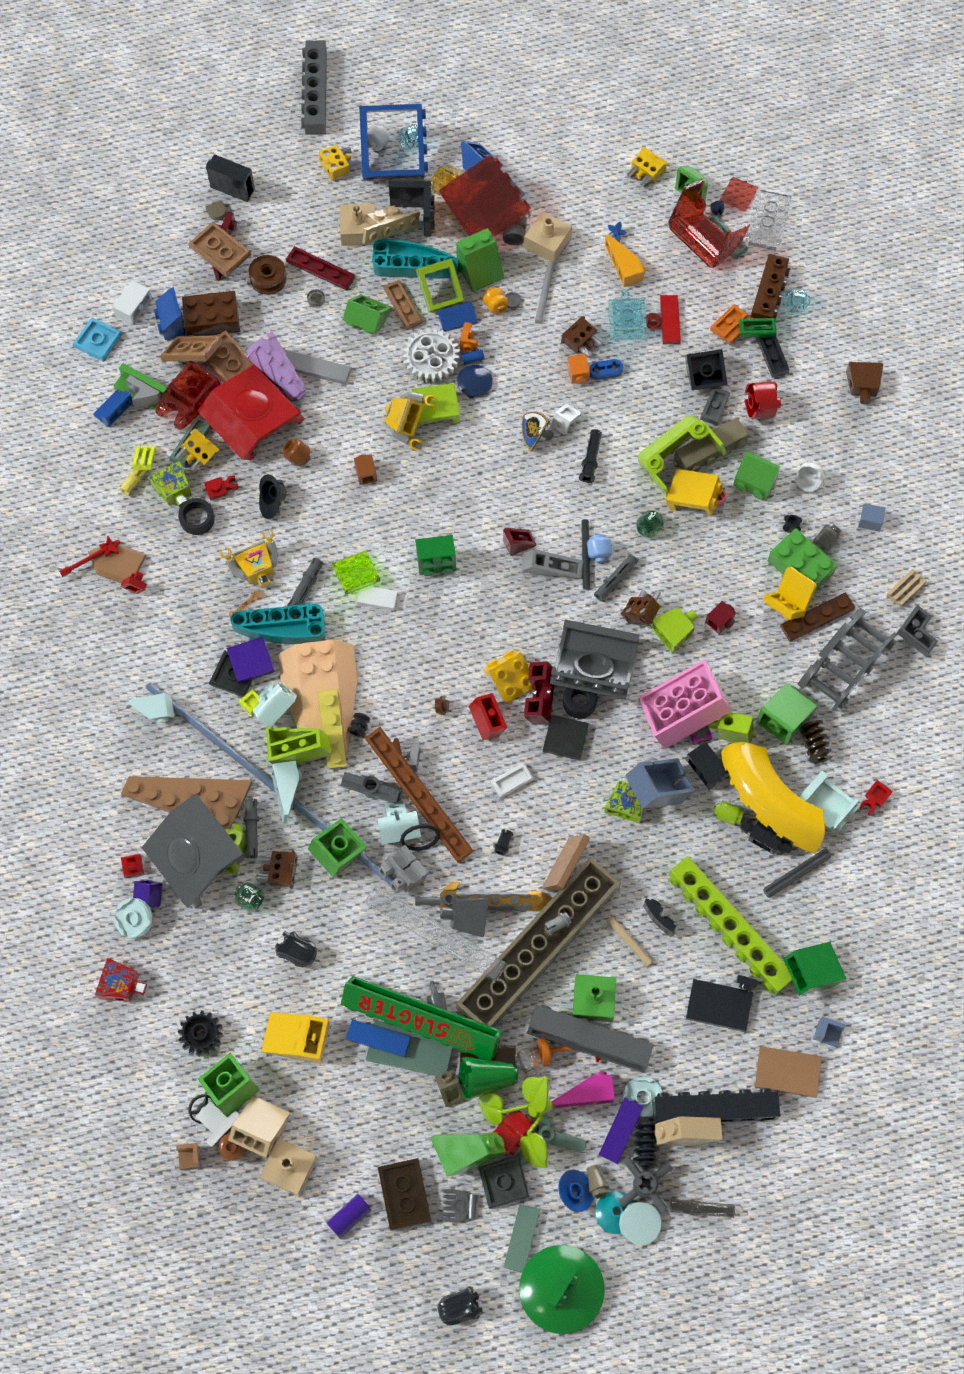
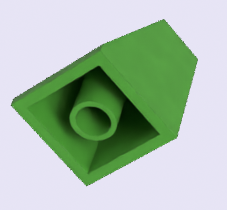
M488 228L456 242L459 270L472 292L504 279L497 243Z
M786 683L761 708L756 723L785 745H788L802 726L815 713L817 705L811 698L803 696L795 686H790Z
M452 1133L430 1137L447 1177L466 1174L506 1152L504 1141L498 1133Z

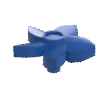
M621 221L615 226L608 225V229L611 231L609 235L615 237L618 242L621 240L620 235L627 233L621 229Z

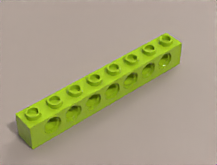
M689 856L670 870L668 876L670 877L669 881L671 884L682 890L685 900L689 903L692 902L696 906L695 910L702 918L706 917L710 928L722 935L724 944L729 948L732 947L737 952L735 954L736 957L750 967L749 971L755 978L759 977L764 983L763 987L768 993H773L776 996L793 982L783 961ZM690 878L694 880L695 884L687 885L685 879ZM704 893L708 896V899L701 900L698 894ZM718 908L721 911V915H714L711 909ZM731 923L735 929L732 931L727 930L725 924ZM738 939H746L748 941V945H741L738 942ZM758 953L762 960L755 961L752 958V954ZM765 969H773L775 976H768Z

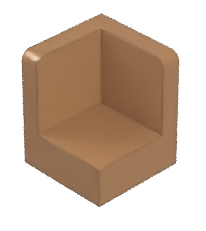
M197 1143L176 1145V1150L179 1154L180 1170L201 1168L200 1146Z

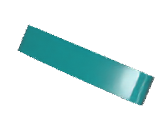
M380 239L373 244L372 264L373 272L377 276L418 278L416 269L447 259L453 260L457 276L459 274L458 259L439 249L419 243L394 239ZM448 268L425 274V278L451 279Z
M318 604L236 611L230 617L232 628L236 633L253 639L263 636L265 642L302 644L324 641L326 637L324 613L322 607ZM294 615H300V618L293 619L292 617ZM275 617H281V620L274 621L273 619ZM256 619H263L260 623L254 622ZM240 620L244 621V622H243L242 624H240V625H237V624H236L237 621H240ZM316 630L321 631V633L317 635L312 634Z

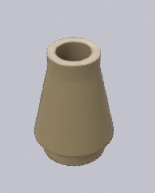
M593 1165L588 1167L586 1170L588 1173L589 1193L594 1199L607 1196L610 1187L602 1175L599 1166Z

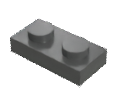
M713 387L700 420L718 425L730 392Z

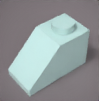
M162 693L128 700L131 706L148 719L157 721V723L168 722L169 718H174L172 695Z

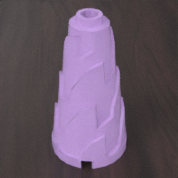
M270 332L266 334L267 340L261 337L246 351L245 356L264 372L274 384H277L289 398L299 401L306 395L305 384L294 370V366L286 356L287 353L278 342L275 334Z

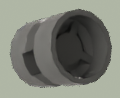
M511 212L505 215L502 237L504 243L514 246L524 243L527 224L525 215L518 212Z

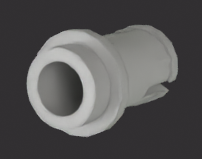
M565 912L563 914L559 913V916L545 923L544 926L546 929H549L547 932L552 935L565 926L569 927V924L572 922Z

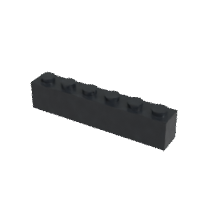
M770 1088L760 1089L759 1092L743 1089L739 1090V1093H731V1090L718 1091L719 1094H711L710 1091H700L698 1095H690V1092L677 1093L678 1096H670L669 1093H658L652 1099L653 1122L660 1123L676 1117L720 1118L721 1122L777 1120L781 1117L778 1091L772 1092Z

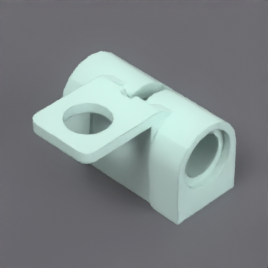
M273 680L260 693L258 698L259 704L253 709L255 716L266 726H272L295 702L297 696L280 682L273 688L275 683Z
M398 801L397 804H385L387 816L377 818L382 845L399 842L405 830L419 825L417 811L406 812L404 801ZM420 829L408 833L404 840L420 838Z

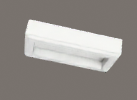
M361 585L357 605L394 611L398 591Z
M522 763L491 780L490 783L501 799L532 782L534 778L525 763Z

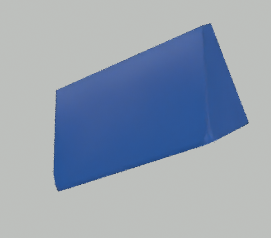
M472 302L438 311V318L444 332L463 327L464 322L477 323Z

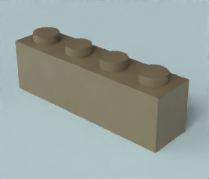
M735 418L712 430L724 444L726 455L723 456L706 436L675 450L674 460L681 470L698 472L702 466H709L721 456L726 457L732 450L744 447L747 444L749 433L738 418Z

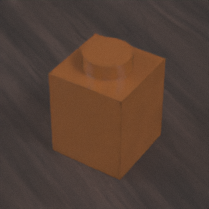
M362 454L354 458L359 485L376 482L377 473L372 454Z

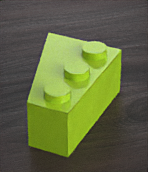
M266 726L268 762L271 764L296 761V764L331 755L330 737L320 729H289L287 727L273 728Z

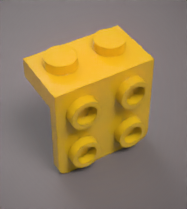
M787 567L777 592L765 594L763 601L771 609L777 610L788 620L805 616L817 585L793 567Z
M513 649L503 653L502 658L498 660L493 659L486 663V667L482 668L484 673L492 678L502 700L506 703L532 689V685L528 681L529 666L522 652L513 651Z

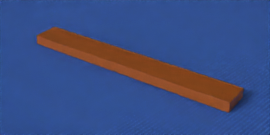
M378 727L366 736L365 740L428 824L439 829L441 834L440 840L457 863L473 853L474 850L383 729Z

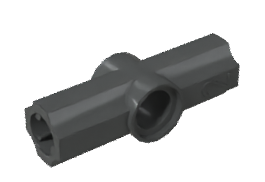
M349 770L344 772L341 787L362 793L368 798H378L393 804H397L402 791L401 787L380 781L375 776H365ZM370 784L376 785L374 790H368L366 787Z

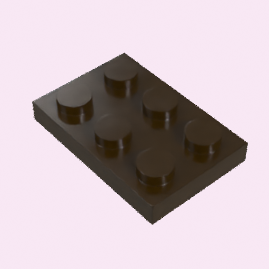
M419 1158L378 1167L390 1231L432 1222Z

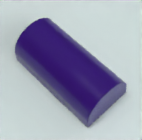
M356 1194L326 1224L341 1239L372 1209L359 1194Z

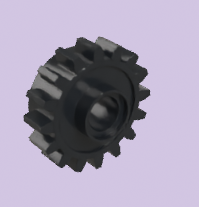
M201 1010L200 1014H196L194 1011L193 1016H185V1023H180L182 1030H178V1034L182 1037L178 1040L180 1043H184L182 1046L184 1050L189 1048L190 1055L196 1051L198 1057L201 1056L202 1052L208 1056V1050L216 1051L215 1044L221 1045V1041L218 1038L224 1037V1034L219 1032L223 1027L221 1024H217L219 1022L217 1017L212 1019L213 1015L211 1012L205 1015L203 1010ZM204 1029L206 1031L205 1035L200 1038L196 1037L197 1031Z

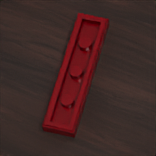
M295 246L285 259L287 263L346 291L355 279V274Z

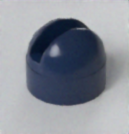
M715 201L710 204L712 214L717 216L718 213L719 215L724 213L723 201Z

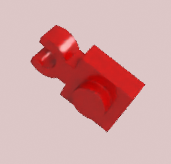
M235 475L229 476L225 481L222 480V477L204 482L210 501L228 495L226 490L235 491L239 489L238 483L230 484L236 480Z
M876 780L865 794L868 800H864L859 809L869 806L870 811L867 815H872L875 811V805L881 808L893 791L879 780Z

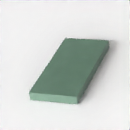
M375 1020L374 1026L410 1036L411 1039L405 1058L369 1047L366 1061L438 1076L448 1071L452 1046L442 1045L436 1040L423 1038L420 1034L407 1032L396 1025H389L383 1021Z

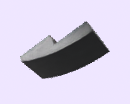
M646 898L643 907L648 916L663 932L671 937L676 929L674 921L667 916H661L664 908L661 907L662 905L658 901Z

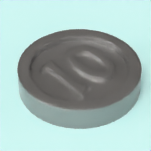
M509 292L505 295L509 301L508 308H517L521 304V296L518 293Z

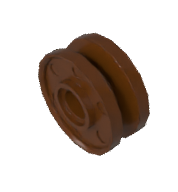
M262 255L251 262L248 272L251 286L255 291L260 294L270 295L282 290L286 284L287 277L284 263L280 258L274 255Z

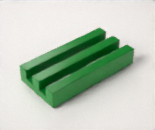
M775 318L739 319L740 338L776 337Z

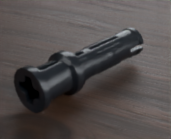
M598 429L590 431L586 457L581 463L582 472L578 478L585 483H593L595 481L594 473L598 467L596 458L602 432Z

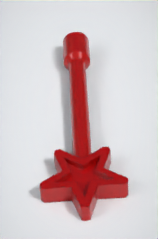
M107 536L106 543L99 544L102 549L70 567L61 569L59 571L61 576L64 577L70 574L72 570L105 553L106 557L111 552L119 554L116 547L120 544V540L112 541Z

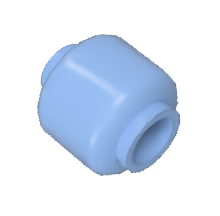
M594 535L587 541L588 556L590 559H595L596 563L606 562V558L612 555L611 540L606 535Z

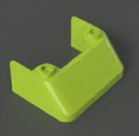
M686 416L638 455L640 466L666 497L669 491L657 476L664 469L663 459L691 437L700 440L707 436L723 456L727 454L721 440L704 421L696 416Z

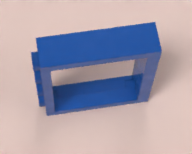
M422 104L359 106L363 179L425 177V172H428V162H424V155H427V144H424L423 137H427L426 126H423V119H426V109H422ZM417 111L419 169L370 171L367 113Z

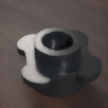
M786 515L784 517L785 525L783 530L785 532L793 531L795 528L801 531V517L797 515Z

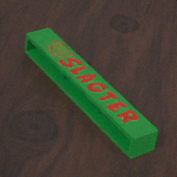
M352 976L344 986L340 1005L347 1007L351 1011L364 1013L367 1017L380 1019L386 1024L396 1025L407 1032L420 1034L423 1038L436 1040L442 1045L452 1046L463 1053L476 1055L480 1059L491 1061L498 1053L503 1033L501 1030Z

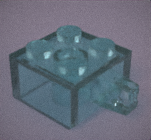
M622 289L621 299H609L610 341L645 340L646 338L644 298L630 299L629 289Z

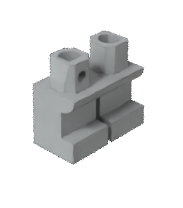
M406 845L402 846L394 855L388 856L378 871L382 878H387L390 875L394 878L390 886L395 893L402 890L405 893L423 883L428 875V872L418 860L415 861L416 857Z

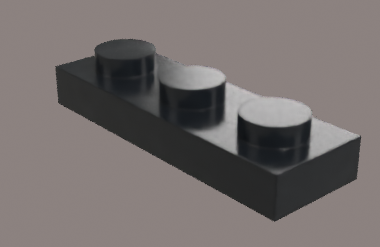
M756 337L771 377L788 374L790 369L777 337Z

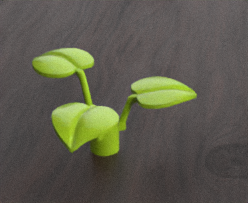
M530 1077L523 1081L522 1093L524 1098L530 1102L527 1105L503 1109V1100L496 1093L491 1092L479 1096L481 1111L485 1119L492 1125H499L503 1121V1113L506 1114L528 1108L529 1114L532 1117H536L537 1120L527 1131L528 1136L521 1137V1150L531 1164L540 1168H547L548 1150L545 1140L537 1133L532 1134V1131L540 1121L544 1120L543 1115L552 1111L553 1108L552 1102L548 1098V1077Z

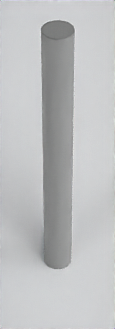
M548 261L535 323L538 324L542 323L555 266L554 261Z

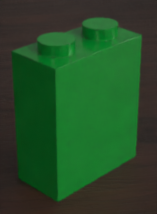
M831 942L794 950L783 958L799 996L834 987L847 979Z

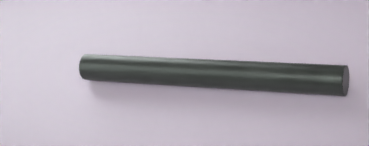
M583 519L581 520L583 589H590V558L587 549L589 520Z

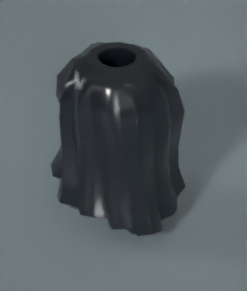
M284 931L282 934L284 941L275 945L276 956L290 961L297 967L310 966L317 956L315 944L299 937L295 931L291 933Z
M469 1286L463 1291L443 1297L437 1305L441 1321L447 1325H457L467 1320L479 1319L483 1309L478 1307L476 1300L479 1299L477 1291Z

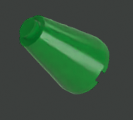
M462 1057L464 1062H460V1084H464L465 1090L462 1091V1094L466 1100L515 1084V1080H518V1069L514 1068L513 1064L470 1057Z

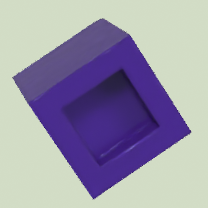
M148 879L134 882L133 898L145 901L150 908L161 905V882Z

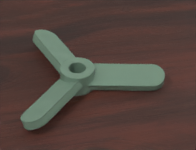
M548 1113L543 1115L544 1120L540 1121L537 1127L538 1134L545 1140L546 1144L551 1143L578 1152L586 1149L585 1140L554 1131L551 1128ZM547 1131L550 1133V1137L544 1138L542 1133ZM522 1150L515 1155L520 1157L522 1166L528 1162Z

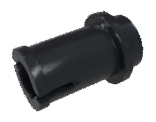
M505 829L501 830L497 844L493 846L496 854L504 856L508 853V846L513 832Z

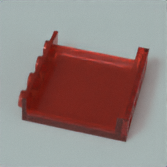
M491 154L438 190L468 236L488 228L492 236L495 237L524 216H531L529 211L531 209L530 205L526 200L522 201L520 198L521 192L517 186L513 187L510 181L512 179L509 174L502 172L500 169L502 164L497 157L494 159Z

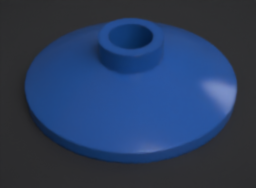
M575 1169L568 1170L562 1174L558 1190L564 1205L574 1212L587 1210L593 1202V1196L589 1193L588 1177L583 1172Z

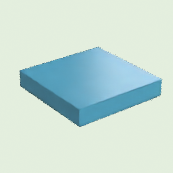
M91 317L72 345L74 348L104 362L123 334L121 331Z

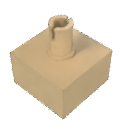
M375 203L340 205V236L342 246L365 245L362 243L364 228L372 226L366 221L367 214L376 211Z
M542 211L524 236V248L548 261L555 262L572 238V226Z
M278 1138L260 1178L300 1198L318 1158L315 1154Z

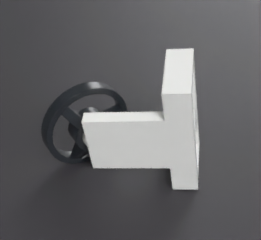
M200 1094L191 1100L188 1113L194 1122L204 1124L213 1133L206 1142L215 1150L219 1146L220 1140L231 1132L232 1125L240 1114L234 1111L227 1118L217 1108L214 1101L213 1103L211 1101L208 1103V1098L212 1100L209 1095ZM205 1097L203 1103H200L196 1110L191 1111L194 1102L199 1098ZM197 1114L196 1118L199 1120L194 1119L192 1115Z

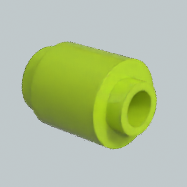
M723 800L721 804L717 803L714 814L717 815L716 819L732 825H739L744 813L740 806Z

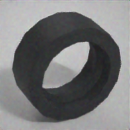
M192 498L185 501L178 511V518L183 530L192 535H202L208 532L215 522V515L211 505L201 498ZM194 508H201L207 512V519L199 525H192L186 521V514Z

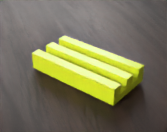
M137 445L132 463L133 470L152 469L156 453L155 445H152L151 448H148V445H144V448H141V445ZM141 453H142V457H141V461H140V466H138L139 459H140V456H141ZM147 453H150L147 466H144Z

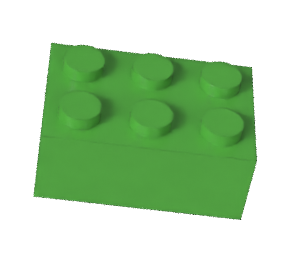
M796 528L770 551L767 560L783 575L787 567H793L814 581L817 585L816 590L834 574L837 567L834 561Z

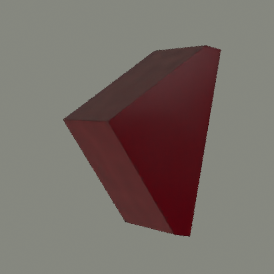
M503 529V542L510 556L537 545L528 529Z

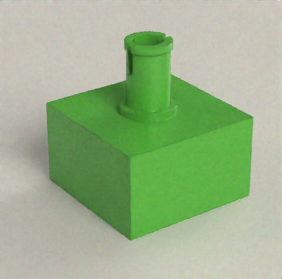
M576 974L572 1017L613 1023L616 977Z

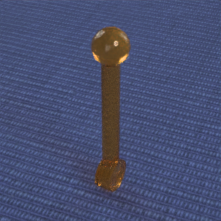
M258 590L254 591L253 595L235 611L229 612V617L234 612L241 611L254 598H258L260 592Z

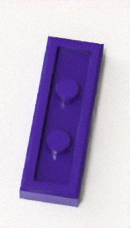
M624 1098L598 1155L618 1164L644 1106Z

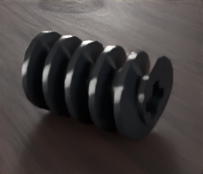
M641 1122L635 1125V1128L640 1131L635 1132V1137L639 1140H635L634 1145L639 1148L633 1150V1153L637 1155V1157L633 1158V1162L640 1167L658 1168V1165L653 1163V1161L659 1160V1157L654 1155V1152L660 1151V1148L654 1146L657 1143L655 1138V1124L657 1123Z

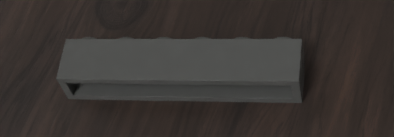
M536 1005L527 1030L529 1035L545 1038L547 1041L644 1073L648 1067L654 1045L644 1038H634L626 1032L610 1030L606 1025L592 1024L585 1018L578 1019L572 1017L567 1012L554 1011L546 1005Z

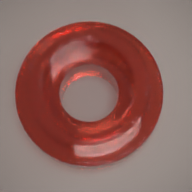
M649 313L644 318V324L648 329L656 330L661 326L662 318L657 313Z

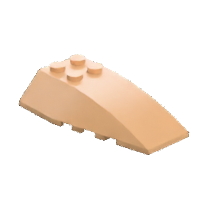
M325 640L295 644L279 653L281 683L297 695L295 702L289 707L297 728H313L323 731L318 691L338 690L345 753L348 754L350 733L347 729L351 727L350 723L353 720L358 683L353 644L337 640Z

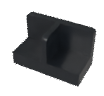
M704 742L687 754L686 761L708 790L712 789L719 779L728 774L722 761L707 742Z

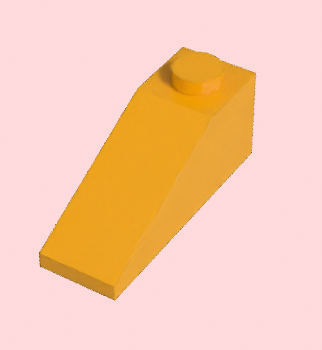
M605 235V247L623 287L643 281L644 274L646 273L644 264L640 263L636 255L611 235Z

